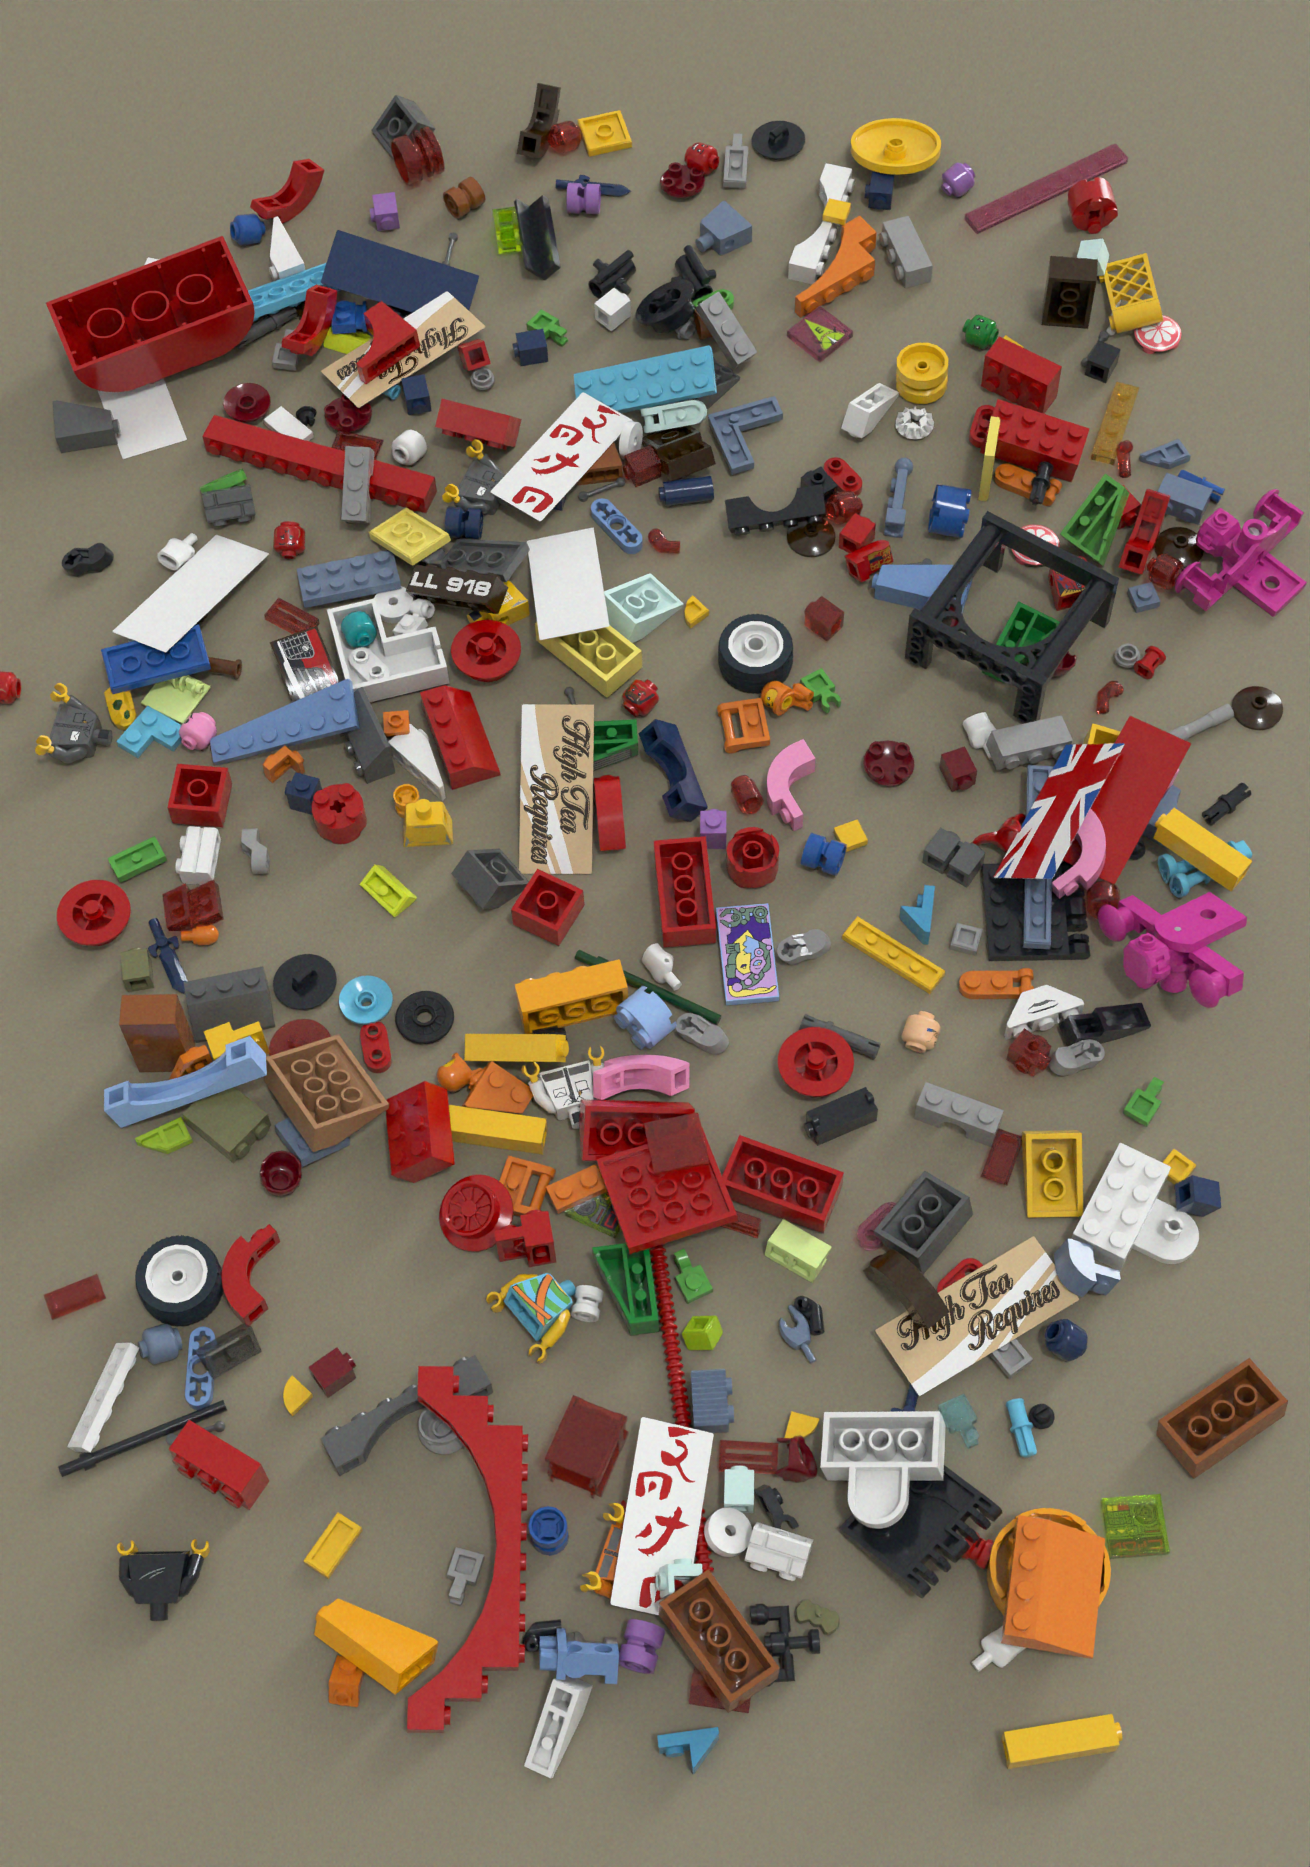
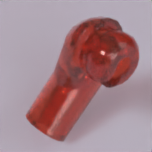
M1129 440L1119 442L1116 446L1119 476L1122 478L1131 476L1130 452L1133 451V444Z
M657 528L652 529L648 533V540L657 552L680 553V541H668L662 531Z
M1109 681L1098 691L1096 706L1098 714H1107L1109 712V699L1112 696L1119 697V695H1122L1124 691L1122 684H1119L1118 681Z

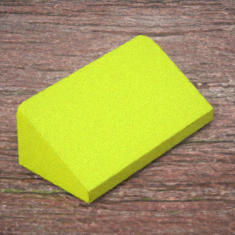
M330 327L323 345L325 348L348 354L373 337L357 330L355 333L333 334L332 327Z
M374 864L359 884L393 917H397L417 899L409 889L381 865Z

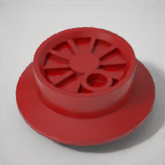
M479 620L466 625L456 634L451 645V655L456 667L465 675L480 682H493L503 678L515 667L521 655V642L516 632L510 626L495 620Z
M106 880L85 881L72 887L62 897L57 908V923L61 932L69 940L86 946H102L116 939L126 927L131 914L130 902L126 893L112 882Z
M808 1027L796 1031L784 1041L778 1054V1069L784 1082L794 1091L805 1096L824 1097L839 1091L847 1084L853 1073L854 1056L847 1041L838 1033L822 1027Z
M487 1175L467 1176L457 1181L447 1191L442 1200L439 1212L442 1232L451 1244L464 1251L479 1252L496 1245L494 1231L500 1230L503 1226L511 1225L514 1213L513 1201L507 1188L497 1179Z

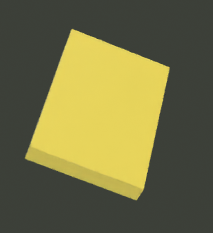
M991 416L978 497L980 501H987L989 497L1000 425L999 417Z
M408 508L403 509L369 532L370 538L412 566L451 541L447 532Z

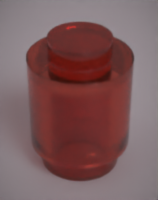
M741 775L731 782V793L740 811L748 814L759 811L764 800L754 780L747 775Z

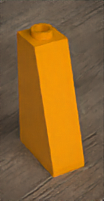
M337 1598L330 1605L323 1606L316 1615L314 1635L394 1695L435 1662L439 1643L436 1639Z

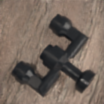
M756 1604V1606H750L751 1624L759 1626L765 1625L769 1621L778 1620L779 1632H770V1635L764 1636L765 1648L772 1657L781 1656L782 1668L779 1670L778 1679L766 1687H770L776 1682L795 1681L794 1660L790 1649L809 1648L812 1654H820L819 1630L810 1629L808 1636L789 1637L791 1632L789 1605L768 1607L765 1604Z

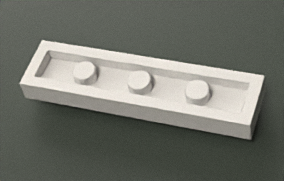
M132 1343L115 1344L67 1446L75 1452H91L97 1445L100 1438L99 1433L104 1423L111 1416L112 1405L124 1388L126 1375L136 1362V1354L139 1347Z

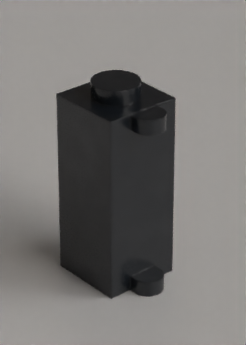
M864 1087L807 1111L806 1123L803 1124L807 1136L814 1138L818 1146L877 1121L878 1108L874 1103L875 1100L872 1093Z

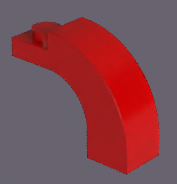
M310 159L293 161L290 175L285 185L272 196L252 199L250 208L263 219L269 220L278 216L281 223L293 219L307 207L315 196L325 170Z
M316 284L306 291L305 307L300 323L292 333L282 338V348L289 349L293 354H306L309 356H313L319 350L327 336L333 319L337 290Z
M1150 489L1146 490L1134 529L1125 545L1119 568L1141 575L1144 573L1162 528L1170 495Z
M270 1224L264 1229L257 1230L249 1242L240 1236L227 1252L222 1267V1286L225 1296L234 1314L247 1328L268 1310L265 1299L251 1286L250 1278L255 1265L280 1243L277 1231Z

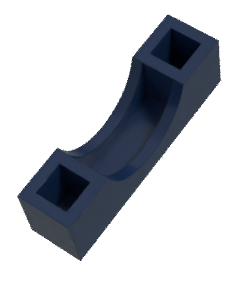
M654 719L638 734L646 754L663 768L668 777L670 789L662 795L669 816L692 822L700 815V811H705L708 808L677 725Z

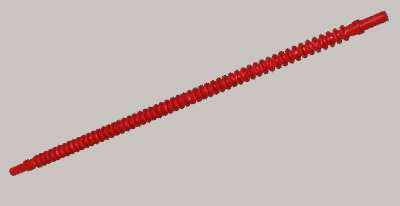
M664 1243L651 1247L652 1249L649 1252L653 1256L650 1260L654 1263L652 1270L655 1271L653 1277L656 1278L654 1281V1285L657 1286L655 1293L659 1294L656 1296V1300L660 1301L657 1304V1308L661 1309L658 1315L662 1317L659 1323L663 1324L660 1328L664 1332L662 1335V1339L665 1340L663 1347L667 1348L664 1354L668 1356L665 1358V1362L669 1363L666 1366V1370L670 1371L667 1377L671 1379L668 1385L672 1387L670 1394L674 1395L671 1398V1402L675 1403L672 1409L676 1411L673 1417L677 1419L674 1424L692 1428L689 1427L692 1423V1420L688 1419L691 1415L687 1411L689 1404L685 1402L688 1400V1396L684 1395L687 1392V1388L683 1387L686 1384V1380L682 1379L685 1373L681 1369L684 1366L680 1363L682 1356L678 1355L681 1349L677 1347L680 1341L676 1340L679 1337V1333L675 1332L678 1326L674 1324L677 1320L673 1316L675 1314V1310L672 1309L674 1302L670 1301L673 1295L669 1293L672 1287L668 1286L671 1280L667 1278L670 1272L666 1270L668 1264L665 1263L667 1256L663 1255L666 1253V1249L663 1248ZM702 1509L695 1558L698 1560L695 1564H702L703 1573L708 1569L712 1573L714 1568L710 1567V1565L713 1563V1560L709 1559L712 1552L707 1549L709 1545L704 1535V1523L707 1519L702 1516L705 1513V1509Z

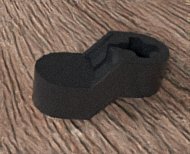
M103 543L94 544L90 548H74L63 557L62 567L73 576L82 575L86 571H102L112 563L114 554Z

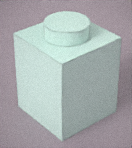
M1104 239L1081 241L1077 258L1098 259L1097 276L1105 275L1109 259V252Z
M733 1466L731 1469H725L724 1508L730 1507L742 1513H753L754 1470H748V1467Z

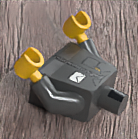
M475 439L471 444L475 447L476 451L469 446L466 449V454L472 458L477 457V461H472L458 488L454 484H448L445 487L446 492L442 495V499L446 503L453 501L456 507H462L464 511L468 508L483 509V515H494L500 504L510 507L513 505L491 493V490L505 475L486 453H482L483 444Z
M57 683L54 688L61 695L52 691L50 697L55 702L63 701L64 705H59L50 737L41 735L37 738L36 743L41 745L36 746L35 752L38 755H45L48 752L49 756L65 763H72L83 758H91L95 754L97 744H111L112 731L102 729L98 715L73 695L68 696L67 687L64 684Z

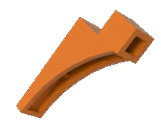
M861 216L842 225L841 246L835 259L815 283L795 296V313L800 318L814 312L818 307L833 301L839 295L849 292L855 286L868 281L874 276L875 259L869 253L876 248L877 232Z

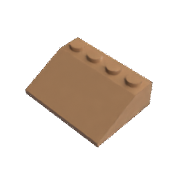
M339 1034L266 1057L267 1075L264 1076V1081L312 1152L339 1144L389 1108V1103Z

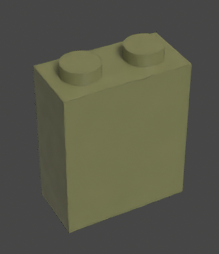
M235 1087L195 1101L182 1114L187 1126L233 1164L238 1158L246 1156L251 1145L257 1139L263 1138L271 1126L268 1114Z

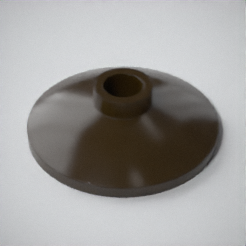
M825 519L816 524H808V521L798 522V526L791 527L787 531L788 545L795 553L804 557H819L826 554L834 546L836 538L833 526Z
M1172 527L1164 530L1159 534L1155 544V552L1158 558L1164 564L1173 568H1186L1191 563L1199 562L1204 550L1197 546V533L1184 527Z
M1251 686L1240 690L1232 702L1235 719L1244 727L1252 730H1267L1274 727L1280 721L1283 714V704L1280 698L1273 691L1260 686Z

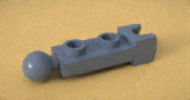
M905 457L898 459L894 465L897 478H892L890 492L894 493V498L889 497L884 531V535L900 538L903 537L906 510H903L907 476L913 471L912 461Z

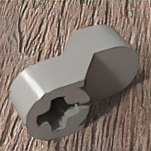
M242 829V849L251 858L252 873L268 874L270 869L269 852L266 847L260 844L259 829Z
M813 929L804 934L791 935L782 940L778 945L777 953L784 962L795 965L804 960L816 959L827 953L831 946V940L822 930Z
M686 1013L677 1019L676 1030L680 1036L703 1051L719 1054L728 1047L729 1039L722 1028L709 1023L701 1016Z
M1081 1040L1073 1045L1058 1048L1049 1057L1048 1065L1051 1071L1057 1075H1072L1080 1070L1095 1067L1104 1058L1105 1051L1103 1046L1095 1040Z

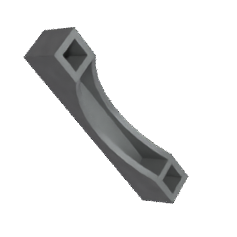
M476 1355L470 1358L463 1357L454 1363L453 1375H459V1393H453V1395L488 1396L493 1393L492 1384ZM417 1384L407 1387L402 1392L403 1394L394 1399L387 1398L381 1401L376 1409L368 1413L361 1412L355 1415L350 1423L342 1427L335 1426L325 1433L321 1440L339 1476L365 1463L373 1446L392 1424L412 1412L426 1408L418 1402Z

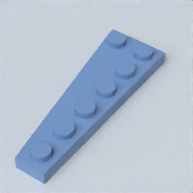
M350 679L340 681L211 738L213 763L221 765L279 750L284 745L290 747L360 729L352 681Z

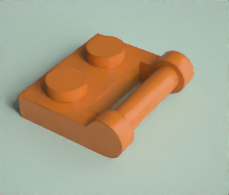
M762 698L727 702L717 706L718 716L722 719L726 740L724 742L726 753L731 754L741 749L770 745V736ZM734 713H738L743 736L741 738H735L731 715Z
M508 1155L499 1181L507 1188L511 1195L514 1208L513 1215H526L531 1210H540L546 1194V1186L549 1185L550 1180L554 1179L556 1173L554 1168ZM534 1174L540 1178L530 1207L522 1204L531 1177Z

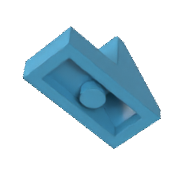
M924 885L923 895L918 894L917 906H901L899 916L906 927L922 944L926 945L929 943L935 886Z
M718 1727L657 1735L659 1754L666 1753V1757H678L684 1755V1751L690 1750L692 1772L694 1774L718 1742Z

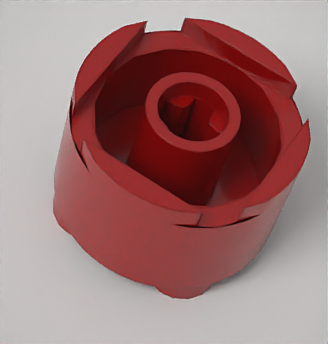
M1094 178L1095 181L1088 182L1087 179L1081 180L1074 184L1068 192L1067 202L1074 226L1080 230L1088 231L1090 234L1100 232L1103 227L1110 224L1118 216L1111 184L1103 178Z
M344 783L328 786L314 794L312 814L318 834L323 839L326 838L334 844H347L356 840L367 824L364 803L359 792L351 784Z
M747 827L736 832L727 845V871L732 880L735 881V884L740 888H758L775 880L779 868V844L772 834L770 836L763 832V829L758 827Z

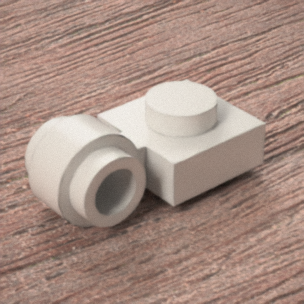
M421 598L414 600L410 605V612L413 615L405 614L393 629L394 635L397 636L426 629L428 626L426 619L433 616L435 611L434 605L429 600Z

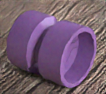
M568 183L567 213L580 214L582 210H585L586 214H600V184H587L586 187H583L581 183Z
M637 1619L628 1620L624 1639L627 1643L621 1645L618 1665L635 1672L653 1674L658 1660L655 1650L661 1648L665 1630L650 1622Z

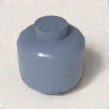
M164 1323L145 1329L142 1333V1341L138 1342V1347L142 1358L147 1357L151 1364L157 1365L174 1360L178 1356L179 1350H182V1341L178 1329Z

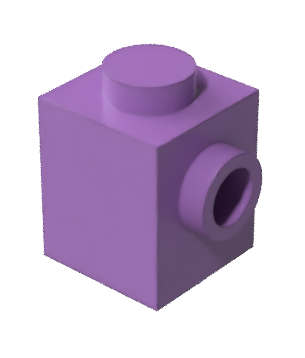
M395 192L372 195L374 208H370L371 222H376L377 231L400 228Z
M717 809L700 811V837L706 836L707 849H726V811H719Z

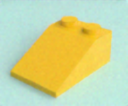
M1078 1130L1022 1131V1161L1027 1217H1081L1083 1215L1082 1133Z

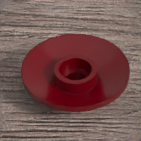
M243 383L234 386L226 393L223 400L226 414L240 422H251L261 418L268 412L271 405L268 391L255 383Z

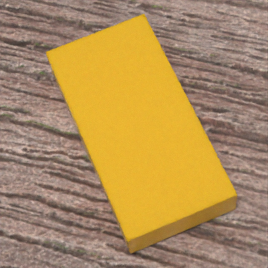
M337 1512L304 1559V1564L329 1579L363 1531L362 1527Z

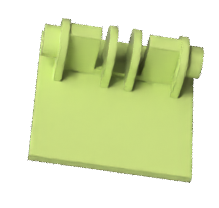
M189 675L156 683L142 700L141 704L146 707L150 706L163 715L183 724L211 686Z

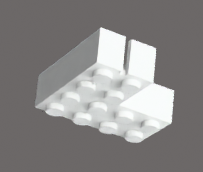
M376 598L327 609L344 680L350 679L352 681L354 692L358 688L363 687L369 702L449 684L447 665L436 627L386 638ZM361 611L371 617L377 630V636L365 648L370 649L389 668L390 676L364 682L351 669L349 655L356 648L348 645L341 631L343 619L351 612Z

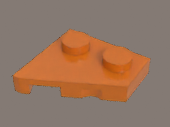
M206 1045L192 1047L186 1053L180 1055L169 1080L190 1074L212 1063Z
M490 1061L462 1106L520 1115L523 1114L533 1094L530 1086L493 1061Z

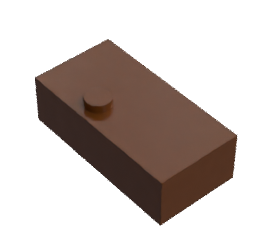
M122 995L119 1026L139 1072H172L179 1056L186 1053L190 1048L195 1047L196 1043L178 995Z
M1248 1358L1158 1420L1156 1435L1195 1479L1284 1417L1288 1400L1256 1364Z
M709 1569L659 1602L658 1615L728 1713L778 1679L780 1667Z

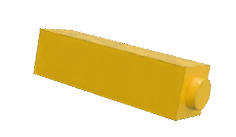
M1173 808L1167 815L1163 813L1154 825L1157 828L1153 837L1155 840L1232 892L1246 876L1252 860L1176 808Z
M465 1034L464 1061L566 1062V1056L569 1052L566 1035Z
M449 1105L452 1142L543 1155L548 1132L547 1120L545 1118Z
M1113 1714L1006 1731L1003 1733L1001 1740L1007 1768L1012 1769L1114 1752L1119 1747V1741H1122L1123 1737L1119 1722L1114 1723Z

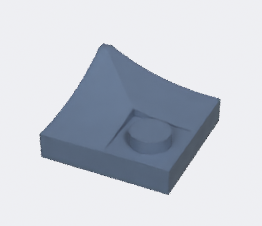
M290 1118L275 1124L276 1134L288 1150L299 1159L302 1167L350 1145V1138L347 1137L339 1144L312 1152Z

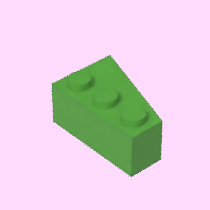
M1105 473L1060 535L1104 567L1130 493L1124 486Z

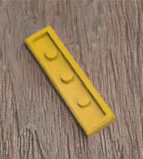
M858 916L842 935V940L928 994L932 993L945 976V970Z

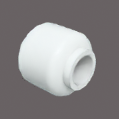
M414 430L404 431L393 440L391 445L394 459L407 466L416 463L427 451L424 437Z

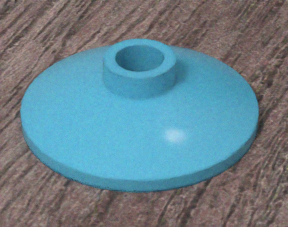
M368 975L359 976L349 981L343 987L339 996V1006L343 1015L351 1022L362 1025L376 1023L383 1019L390 1011L393 1002L392 992L388 984L378 977ZM365 1002L372 1003L369 1006H362Z

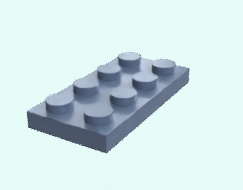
M389 550L296 569L305 608L401 589L394 554Z

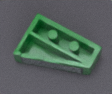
M637 719L594 721L593 771L638 755Z
M626 1243L592 1247L594 1263L630 1334L639 1335L659 1332L649 1248L630 1254Z

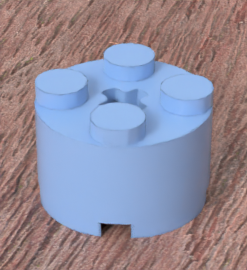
M641 986L616 1007L617 1014L614 1016L616 1023L622 1029L626 1028L632 1035V1042L640 1050L644 1047L651 1049L677 1026L676 1021L671 1024L669 1020L672 1013L667 1005L653 991L650 994L646 993L647 987Z

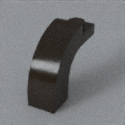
M537 83L532 117L528 127L520 131L517 154L541 158L547 152L558 122L560 112L558 104L561 87Z
M893 1249L873 1258L870 1261V1265L863 1270L868 1280L880 1283L894 1293L906 1308L915 1325L929 1329L950 1312L938 1292L920 1270L906 1257Z

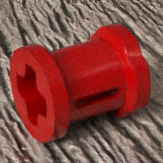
M1148 646L1143 658L1136 661L1133 668L1139 676L1144 679H1151L1158 665L1165 662L1166 656L1159 648Z

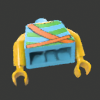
M549 1273L539 1276L537 1274H519L501 1288L500 1293L490 1292L486 1297V1301L490 1304L494 1300L499 1299L498 1303L491 1307L493 1312H501L506 1304L536 1341L542 1340L540 1344L532 1345L529 1349L530 1357L536 1350L543 1352L542 1356L537 1360V1363L540 1364L547 1358L546 1349L548 1347L552 1348L566 1330L571 1317L569 1310L573 1303L570 1297L575 1295L576 1288L570 1280H565L559 1284Z

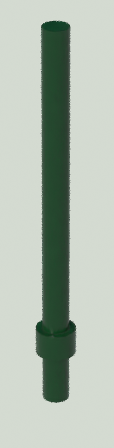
M578 950L575 955L576 960L589 966L609 962V960L601 956L594 957L581 950ZM623 970L627 984L638 989L641 986L647 987L645 992L649 994L653 991L662 1000L685 1011L699 1015L713 1024L718 1025L721 1015Z

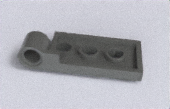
M458 539L447 554L442 548H439L413 566L415 568L416 565L426 566L427 564H432L442 569L453 567L463 572L473 570L484 575L494 573L501 577L502 582H507L530 548L527 542Z

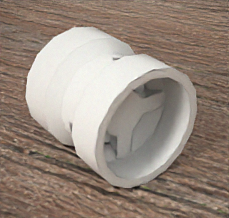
M577 1286L575 1291V1298L577 1300L576 1304L572 1306L571 1316L584 1322L598 1321L600 1314L598 1305L602 1302L604 1292L594 1286Z

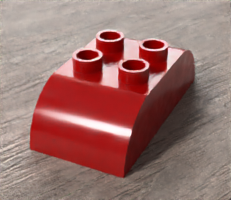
M223 236L46 302L76 377L86 386L104 392L134 390L226 354L247 335L255 314L253 301Z

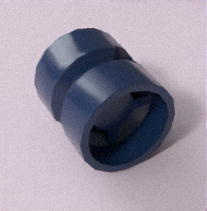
M448 506L445 515V532L449 534L450 538L460 539L464 535L466 539L481 540L483 509L468 508L464 511L462 507Z

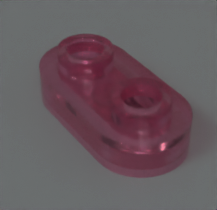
M887 1202L882 1204L859 1226L857 1241L862 1248L873 1251L884 1245L874 1234V1230L897 1203ZM872 1234L876 1237V1239L870 1241L866 1238V1236Z

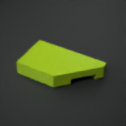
M182 1117L135 1138L138 1146L165 1154H170L193 1143Z

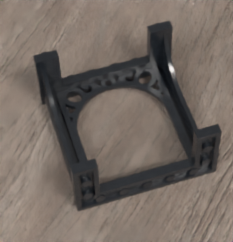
M987 511L982 518L981 530L919 611L914 608L909 615L905 659L913 665H919L927 669L932 660L933 644L940 649H945L955 654L959 659L976 665L980 670L997 676L1004 683L1017 687L1013 716L1017 717L1022 723L1038 721L1041 717L1046 688L1058 665L1086 625L1091 621L1105 628L1110 622L1119 578ZM1005 546L1085 586L1056 629L1042 641L1025 647H1004L982 639L968 626L961 610L962 594L983 565L996 573L1001 569ZM950 606L955 609L954 612L949 611ZM955 619L959 623L955 627H950L942 623V621ZM1034 651L1039 652V654H1036L1037 660H1035V657L1032 654V652ZM1017 655H1024L1028 659V666L1026 667L1015 661V657Z

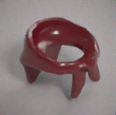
M803 1436L777 1438V1442L788 1443L789 1462L788 1466L777 1470L775 1475L782 1477L784 1481L796 1483L815 1478L817 1476L816 1461ZM798 1447L801 1450L803 1461L801 1459Z

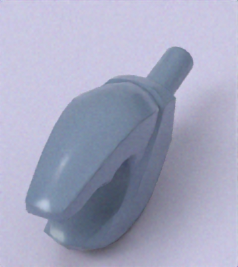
M789 1305L788 1310L797 1326L789 1328L783 1318L780 1317L778 1321L780 1334L790 1347L795 1350L802 1349L810 1364H812L816 1359L808 1347L811 1343L809 1324L800 1311L794 1306Z

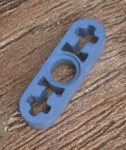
M603 498L595 500L591 505L592 519L625 553L636 554L640 552L643 547L642 534L609 500ZM613 523H621L623 528L614 530L610 526Z
M208 1327L196 1328L192 1331L189 1338L185 1398L189 1406L194 1410L209 1406L213 1400L217 1339L214 1332ZM206 1335L210 1341L205 1342L204 1345L206 1354H201V1347L197 1341H200L202 1336ZM198 1362H207L209 1369L205 1374L197 1375L193 1372L194 1366ZM196 1382L201 1383L202 1392L206 1395L202 1396L198 1402L192 1396L198 1393Z

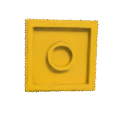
M620 110L577 119L589 157L632 147V141Z

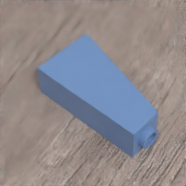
M882 565L879 574L875 573L872 580L871 588L875 589L874 599L921 610L954 565ZM972 580L967 585L962 594V613L972 584Z

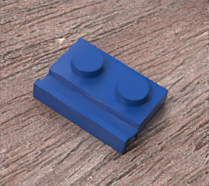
M349 301L336 303L332 319L333 334L355 333L356 329H363V332H367L363 314L367 311L366 301H363L362 305H356V302Z

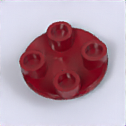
M674 162L669 165V169L661 176L660 186L670 196L687 198L698 194L703 189L705 177L702 174L703 170L699 172L695 167L689 169L687 165Z
M342 394L340 398L333 400L324 408L327 424L333 429L342 432L359 430L366 426L372 417V409L369 403L358 408L345 394Z
M875 741L870 744L863 760L867 775L876 783L885 786H896L904 783L910 778L914 770L913 755L908 744L904 742Z

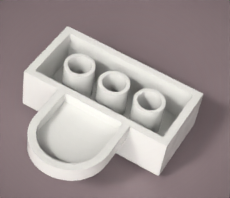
M1119 1143L1071 1239L1093 1245L1094 1259L1121 1271L1131 1249L1165 1264H1177L1187 1260L1192 1256L1197 1247L1199 1231L1195 1221L1187 1213L1177 1211V1208L1157 1199L1167 1180L1171 1167L1127 1145Z
M940 1411L824 1412L820 1468L827 1481H849L848 1504L854 1517L861 1524L876 1529L889 1527L899 1521L907 1509L910 1481H943L945 1422Z

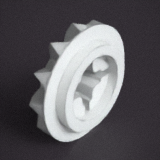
M914 406L913 409L905 407L903 412H898L895 424L897 431L902 436L909 439H922L932 432L934 421L932 413H927L925 408L920 410ZM911 418L915 421L919 420V426L914 422L911 423Z

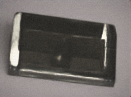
M241 1324L196 1349L199 1359L213 1379L262 1352L252 1326Z

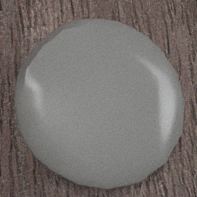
M426 1408L421 1413L418 1421V1436L426 1448L438 1454H451L464 1446L449 1426Z

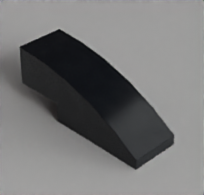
M1134 1003L1097 1007L1092 1013L1067 1016L1059 1027L1066 1045L1070 1046L1081 1040L1088 1039L1095 1040L1100 1044L1114 1041L1149 1029L1151 1024L1143 1004Z

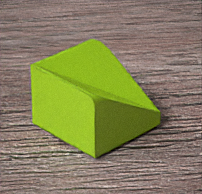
M715 1315L692 1316L682 1332L688 1350H713L723 1334L718 1317Z

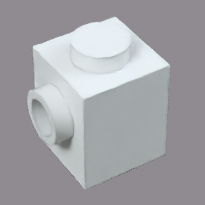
M613 288L594 303L595 319L610 331H613L631 316V300L626 294L620 293Z

